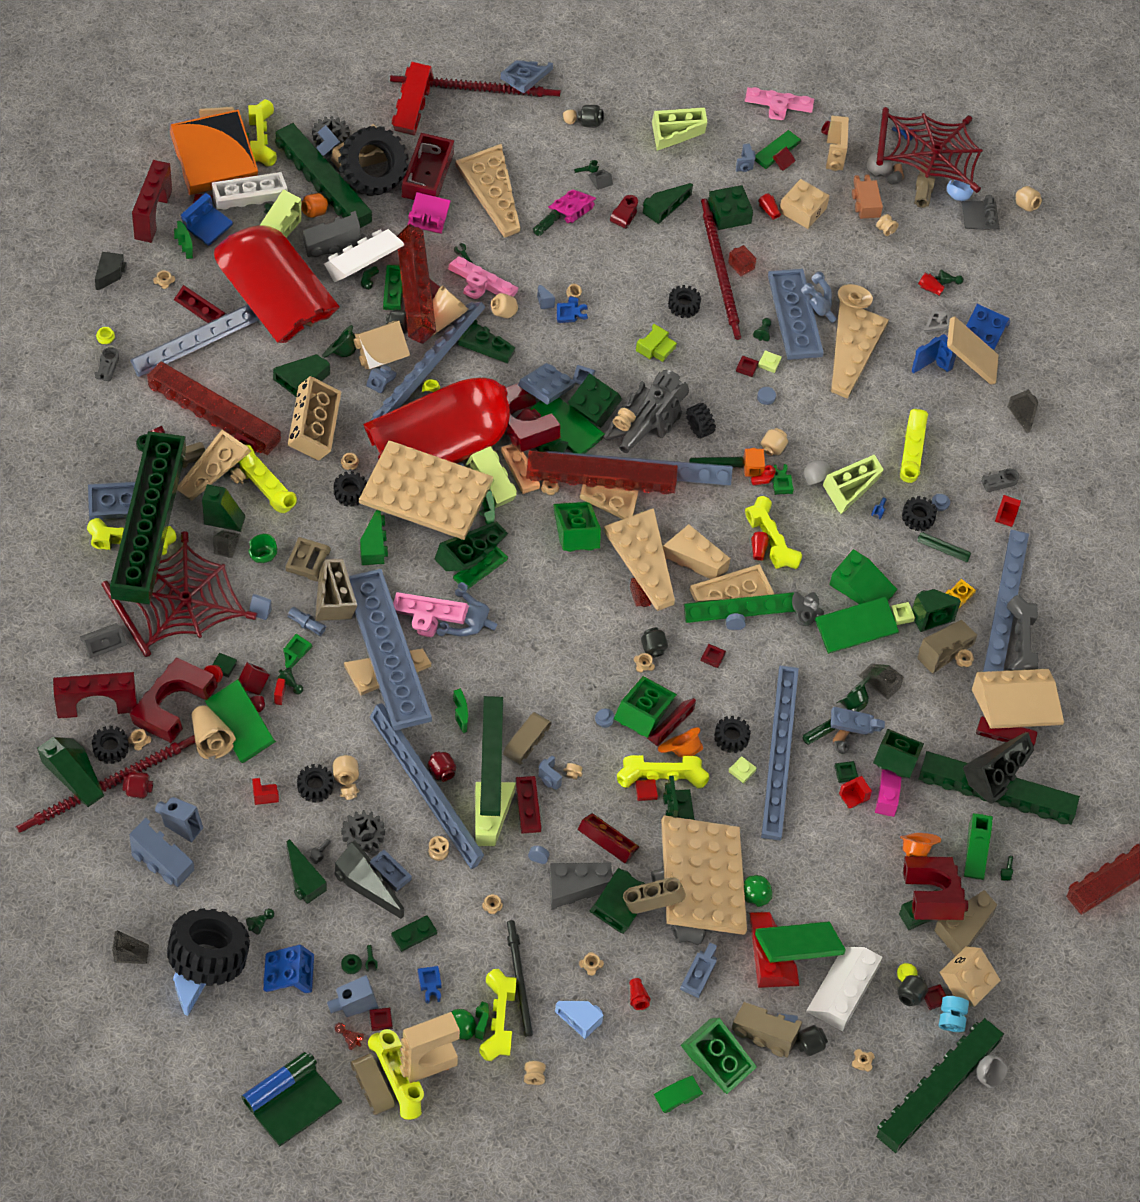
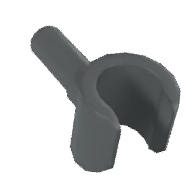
M326 839L320 847L311 850L310 859L314 864H317L324 858L321 852L331 842L329 839Z

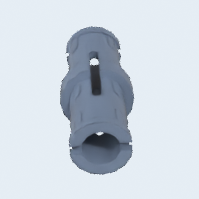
M296 607L290 609L287 617L299 623L302 628H307L318 636H321L326 630V625L315 621L312 615H307Z

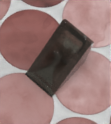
M221 530L213 537L214 554L233 558L241 534Z
M115 931L112 949L114 963L147 964L149 945L123 932Z

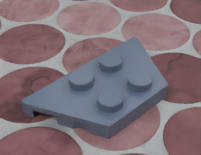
M516 60L501 72V79L520 92L525 93L552 71L553 63L548 62L547 66H537L538 62Z

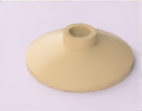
M847 284L838 290L839 299L850 307L866 308L872 304L873 297L871 293L861 286Z

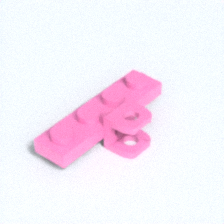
M747 87L745 102L770 106L769 118L784 120L787 109L812 113L814 98Z
M458 256L449 264L448 270L466 279L468 285L464 288L463 293L473 299L480 298L485 293V289L496 295L503 293L513 297L518 292V287Z
M396 592L393 602L396 613L414 616L412 627L417 630L419 635L425 637L434 636L439 624L438 620L464 624L469 608L467 603Z

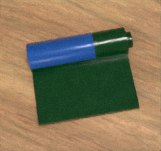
M303 1052L241 1095L244 1104L279 1147L342 1103V1100L316 1071L315 1065L317 1061L311 1053Z

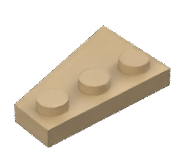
M584 480L580 499L621 519H625L634 515L639 491Z

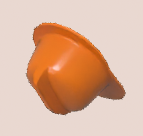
M692 728L683 734L668 739L659 745L658 751L661 753L673 751L681 758L683 756H694L703 750V745L698 736L700 728Z
M912 833L900 836L903 839V851L906 853V856H928L932 845L941 842L939 836L929 833Z

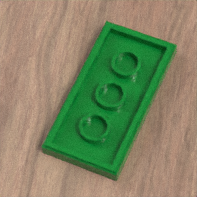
M561 398L555 399L548 405L540 400L530 409L534 408L537 410L541 417L553 414L560 424V441L568 442L567 449L572 453L585 454L604 438L605 433Z
M886 597L815 618L828 654L899 633Z
M238 679L208 698L207 701L205 700L207 706L234 733L236 740L233 742V750L241 763H245L276 742Z
M830 922L759 928L755 932L770 963L844 955L846 951Z

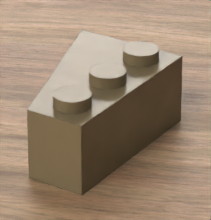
M326 559L319 572L315 621L352 619L358 605L344 560Z
M963 620L952 623L948 627L923 639L917 659L934 674L955 659L956 653L960 650L969 649L973 646L977 634Z
M983 890L968 900V911L964 913V920H938L934 931L953 954L957 956L966 946L971 947L994 915L997 904Z
M743 1002L733 1021L731 1030L741 1038L747 1037L753 1040V1043L758 1047L765 1046L771 1049L772 1053L776 1056L788 1058L798 1039L802 1022L796 1020L795 1023L784 1020V1015L778 1014L775 1017L767 1014V1009Z

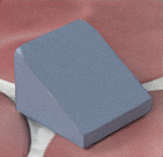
M539 285L537 298L540 309L554 308V295L542 285Z
M577 365L573 381L581 385L589 373L594 376L596 371Z
M253 594L249 611L257 613L258 618L267 620L272 610L271 600Z

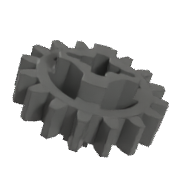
M325 116L323 121L318 119V124L314 123V128H312L313 141H316V145H320L323 142L318 131L325 125L340 143H343L350 137L349 125H346L345 120L340 122L339 117L334 119L331 116L330 119H327Z
M365 810L360 815L355 811L354 817L348 815L347 821H343V828H341L342 840L347 842V847L355 840L364 851L368 849L369 852H372L373 846L379 848V842H384V822H380L379 815L374 818L372 811L369 815L366 814Z

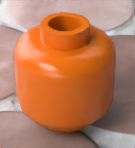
M320 193L307 195L301 202L302 212L310 218L324 215L327 211L328 201Z

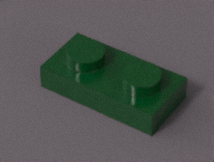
M428 915L392 932L391 936L402 952L436 935L437 930Z

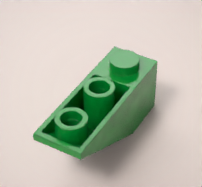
M377 509L360 539L361 565L384 564V557H388V547L384 546L383 543L387 541L386 530H382V526H385V514L381 515V511Z
M972 814L968 827L964 877L984 880L993 816Z

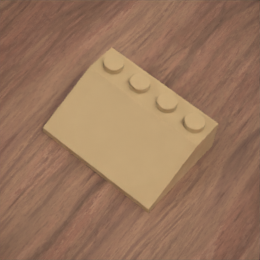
M1049 669L976 673L972 692L990 728L1064 724L1056 682Z

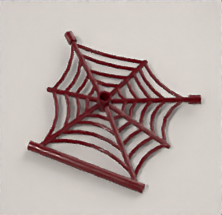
M887 107L882 109L876 161L878 166L883 165L884 160L902 162L919 169L926 174V178L929 176L951 178L970 185V188L976 193L981 190V187L973 182L976 163L983 150L973 143L967 133L966 125L972 121L970 115L966 116L962 121L963 123L949 124L935 121L927 117L925 113L918 117L905 118L889 114V108ZM888 118H890L898 131V143L894 151L889 156L884 157ZM921 118H923L924 122L920 123H901L899 121L918 120ZM928 120L942 126L959 127L957 129H943L930 124ZM920 125L926 126V128L924 129H909L908 127H906ZM900 126L906 131L907 145L899 155H894L901 143ZM930 127H932L933 129L939 130V131L953 132V133H952V134L940 133V132H937V131H934V130L930 129ZM962 128L964 129V133L968 141L974 148H972L961 136L959 131ZM923 131L928 132V134L926 135H917L914 133ZM932 133L940 136H947L948 138H938L936 136H933ZM956 134H958L960 140L965 144V146L962 143H960V141L955 137ZM910 135H912L916 142L915 149L911 153L904 154L910 145ZM929 137L930 140L925 141L922 138ZM953 138L958 143V145L961 146L963 149H959L957 146H955L952 143L951 139ZM918 141L923 144L920 152H916L919 144ZM949 142V144L955 149L951 150L947 147L946 144ZM925 146L929 148L931 151H924ZM950 153L948 159H946L942 154ZM954 153H959L954 166L951 163V157ZM969 153L963 174L957 169V165L961 155ZM972 153H977L972 166L971 177L968 179L966 172ZM912 157H916V158H919V159L924 160L925 162L929 163V166H928L927 164L923 163L922 161L917 160V159L912 158ZM900 158H905V159H909V160L915 161V162H917V163L923 165L924 167H926V168H927V171H925L923 168H921V167H919V166H917V165H915V164H913V163H911V162L902 160V159H900ZM935 161H943V162H945L946 164L934 163V162H935ZM933 166L948 167V168H952L954 171L948 170V169H943V168H932V167H933ZM931 170L948 172L960 176L963 179L951 175L930 172Z
M187 531L181 532V542L183 543L181 548L169 558L160 560L159 563L168 562L183 550V557L177 563L170 567L158 568V572L171 570L183 561V567L174 573L160 575L157 572L155 584L159 579L164 584L159 590L153 592L152 596L163 606L166 621L160 627L158 611L152 601H150L157 619V632L153 636L150 618L141 603H137L148 623L149 641L147 643L141 637L120 600L111 599L109 582L106 580L101 583L144 657L151 655L150 645L165 637L176 634H197L198 638H201L204 631L222 621L246 616L247 619L256 620L257 613L245 612L238 601L228 579L225 564L221 565L208 561L195 553L187 545L189 542ZM187 549L201 561L218 568L205 567L192 561L187 557ZM187 561L204 570L213 571V573L193 569L187 565ZM188 570L208 577L206 579L192 577L188 575ZM221 570H223L228 588L240 610L234 609L226 597L218 575ZM183 571V577L178 580L168 582L165 579ZM216 577L218 587L229 608L218 605L210 583L212 578ZM188 578L202 583L198 586H192L188 584ZM184 580V583L181 584V585H178V586H173V585H172V584H176V583H179V582H181V581ZM208 584L214 604L208 603L204 597L202 587ZM166 585L170 588L168 594L160 593ZM184 587V591H183V592H180V591L178 590L179 588ZM188 587L194 590L190 593ZM200 590L203 601L192 599V596ZM174 591L178 596L171 595V594H172V592ZM160 598H167L171 604L172 614L170 616L164 601ZM171 599L181 601L176 609ZM199 606L208 607L196 615L193 613V610ZM213 608L222 610L204 617L199 622L196 621V618ZM189 612L190 616L182 615L175 617L176 614ZM227 612L235 613V615L221 618L207 625L201 631L198 625L215 615ZM177 619H191L193 622L168 625L170 621ZM176 626H194L196 630L175 631L158 637L163 630Z

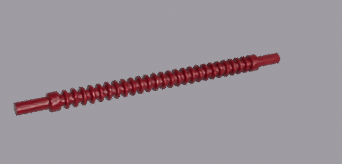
M391 75L390 82L405 83L407 77ZM438 77L433 80V83H430V87L435 86L437 88V86H440L442 88L444 86L445 89L447 87H450V89L454 87L455 89L459 88L461 90L464 88V90L469 89L470 91L471 89H474V91L478 89L479 92L481 90H484V92L488 90L489 92L493 91L495 93L498 91V93L503 92L504 94L505 92H508V94L512 92L513 95L515 93H518V95L522 93L511 85H506V83L504 85H501V83L497 85L496 82L494 84H491V82L487 84L486 81L484 83L481 81L477 83V81L472 82V80L470 82H467V80L463 82L462 79L460 81H457V79L453 81L452 78L450 80L447 78L443 80V78L438 79ZM533 86V88L522 94H527L528 96L532 94V96L537 95V97H543V95L560 97L561 90L544 89L543 86L535 88Z
M704 198L701 200L704 212L703 220L719 279L729 325L732 326L734 338L739 340L741 339L738 325L740 320L718 238L719 235L717 234L714 215L710 211L708 200Z
M195 735L179 743L174 742L170 744L169 748L166 746L165 750L160 749V753L155 752L154 756L151 754L150 758L145 757L144 761L141 759L140 763L135 762L134 766L130 765V768L125 767V770H120L119 774L115 772V776L110 775L109 779L104 778V781L100 780L101 789L106 792V788L111 789L112 785L117 786V783L121 784L125 775H128L131 771L142 772L143 769L146 771L147 767L152 768L153 764L156 766L157 762L162 763L163 759L167 760V757L172 758L173 754H180L182 749L196 743ZM73 795L74 797L69 796L68 800L63 799L62 803L59 801L58 805L53 804V807H48L47 811L43 809L42 813H35L33 818L17 825L16 829L21 833L37 824L42 825L45 823V820L49 821L50 817L55 818L56 814L59 816L60 812L65 813V810H70L71 806L75 808V804L80 805L81 800Z

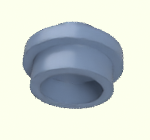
M936 494L931 500L932 504L936 505L935 509L937 508L938 511L946 510L950 505V499L944 494Z
M601 709L596 713L595 721L599 726L606 728L613 724L615 716L612 710Z

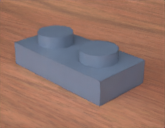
M385 850L381 851L369 862L371 868L375 872L379 871L382 875L381 878L396 892L412 880V876Z

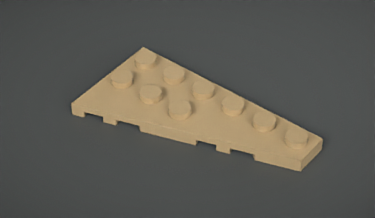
M502 144L456 160L455 166L503 237L506 238L519 233L520 224L514 205L515 202L512 196V188L508 170L506 169Z
M841 300L839 302L831 392L848 399L882 336L889 319L862 308L850 307Z

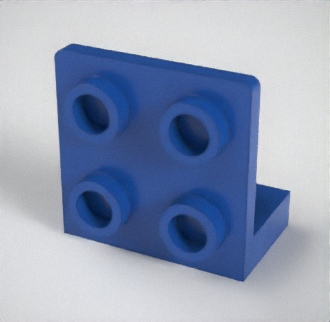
M207 193L181 214L182 223L187 230L207 246H210L233 225L230 219L213 207L211 196Z
M977 304L966 326L994 350L1005 327L1008 328L1010 318Z
M945 334L933 338L930 343L925 346L921 345L916 350L912 367L913 373L934 361L946 372L953 369L956 354L947 347L948 337Z
M301 944L266 953L263 990L270 992L295 986L303 993L312 992L314 954Z

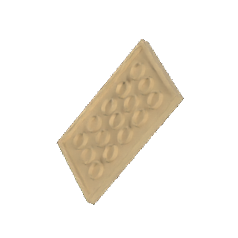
M388 441L359 498V503L465 540L493 482V476Z
M663 816L661 824L664 879L670 877L678 878L686 893V897L682 902L666 906L667 924L744 935L747 932L740 827Z

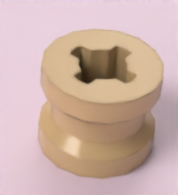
M886 214L879 219L876 227L879 230H883L885 236H889L897 230L899 224L893 221L889 214Z
M621 408L618 411V416L613 419V424L622 431H628L630 423L635 421L636 416L632 411Z
M435 836L430 840L428 852L432 859L440 861L448 856L449 842L446 838Z
M539 1061L525 1063L526 1075H524V1082L532 1085L545 1083L543 1072L546 1069V1065Z

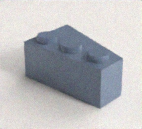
M145 818L129 834L131 854L138 862L143 861L146 863L150 871L161 874L166 883L179 887L194 871V863L175 844L173 846L168 844L163 839L165 835L161 831L156 833L149 826L150 821Z

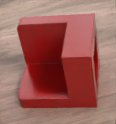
M1003 495L995 522L1012 527L1021 500Z
M861 775L842 784L839 795L848 808L851 809L868 801L872 790Z
M260 778L252 779L255 805L279 802L276 784L261 785Z

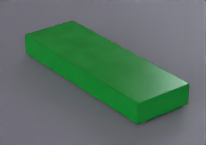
M787 130L755 155V161L767 169L775 163L773 156L786 146L791 151L800 144L801 139Z
M386 265L383 310H401L404 266Z
M496 546L480 563L466 570L459 571L453 576V579L458 584L461 582L465 583L469 589L506 562L508 556Z

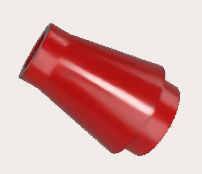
M767 193L759 198V207L772 220L781 216L774 196Z
M925 272L918 282V285L921 286L920 288L935 293L938 296L945 289L931 273Z
M755 532L751 537L754 560H764L770 541L768 534L765 532Z
M634 978L630 980L631 1006L635 1010L648 1008L651 999L641 979Z

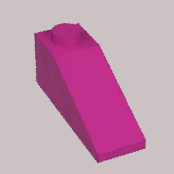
M882 769L875 813L894 817L898 807L902 777L888 769Z

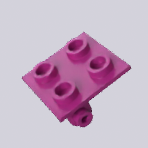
M570 190L566 195L555 200L548 207L565 214V221L573 223L578 217H582V215L593 209L595 205L593 201L596 197L576 190Z
M416 192L412 211L408 215V226L442 234L451 200Z

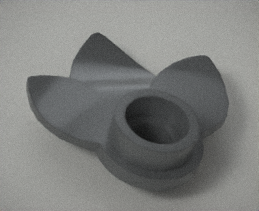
M798 592L794 593L792 606L797 612L795 619L799 625L809 626L816 622V617L824 615V611L818 607L819 598L815 592L809 593L805 598Z

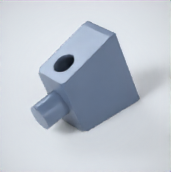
M175 797L170 798L167 803L160 801L156 805L155 812L161 814L165 827L192 843L203 829L196 806Z
M367 975L336 989L338 998L327 1002L331 1014L343 1010L346 1017L379 1008Z

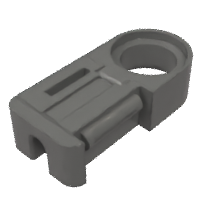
M107 347L102 351L98 372H95L96 379L111 381L119 361V353L116 348ZM114 354L115 358L107 359L106 355Z
M1015 469L1000 470L998 474L986 477L983 475L981 482L986 492H992L1015 486L1019 479V473ZM1012 475L1015 480H1007L1005 476Z

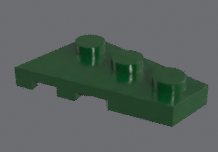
M475 319L459 338L458 345L508 364L515 353V347L500 336L490 333V329L486 326L482 327L477 324L478 321Z

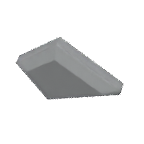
M932 311L924 333L949 329L950 312Z

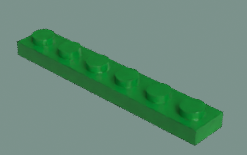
M795 592L684 603L685 622L726 619L734 613L747 617L795 612L792 606V598Z

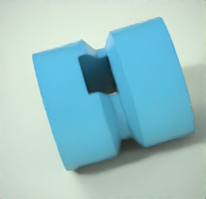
M956 996L943 997L941 1010L944 1013L940 1014L939 1028L952 1032H964L967 1021L964 1015L968 1014L969 1001Z

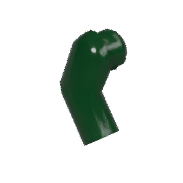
M376 266L363 272L361 286L367 290L373 287L371 277L379 273V269Z

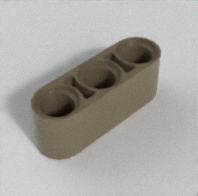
M533 712L507 744L503 755L521 765L523 763L521 761L526 759L534 748L532 747L537 745L544 737V732H548L551 721Z
M675 877L631 887L623 894L626 905L635 914L682 902L686 897L680 880Z
M369 1053L351 1061L352 1070L356 1071L357 1074L355 1075L361 1089H364L366 1092L364 1095L368 1104L374 1109L373 1114L377 1115L394 1108L393 1097L372 1054Z

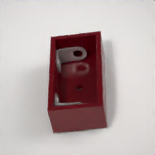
M425 133L420 134L402 182L403 198L415 200L416 192L439 197L454 155L455 140Z

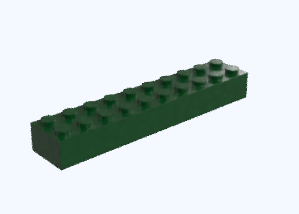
M151 431L147 433L110 583L111 599L150 605L186 453V436Z

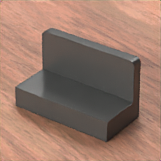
M117 623L80 636L89 658L127 645L122 628Z

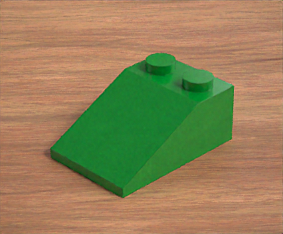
M590 503L553 504L559 542L563 551L573 552L575 550L585 549L590 551L600 549L601 527Z
M854 549L832 573L829 584L858 604L886 597L887 601H889L897 591V588L870 559Z
M642 676L622 699L614 720L623 726L631 728L639 735L648 738L677 694Z
M720 1018L709 1019L681 1044V1047L691 1060L726 1094L757 1068Z

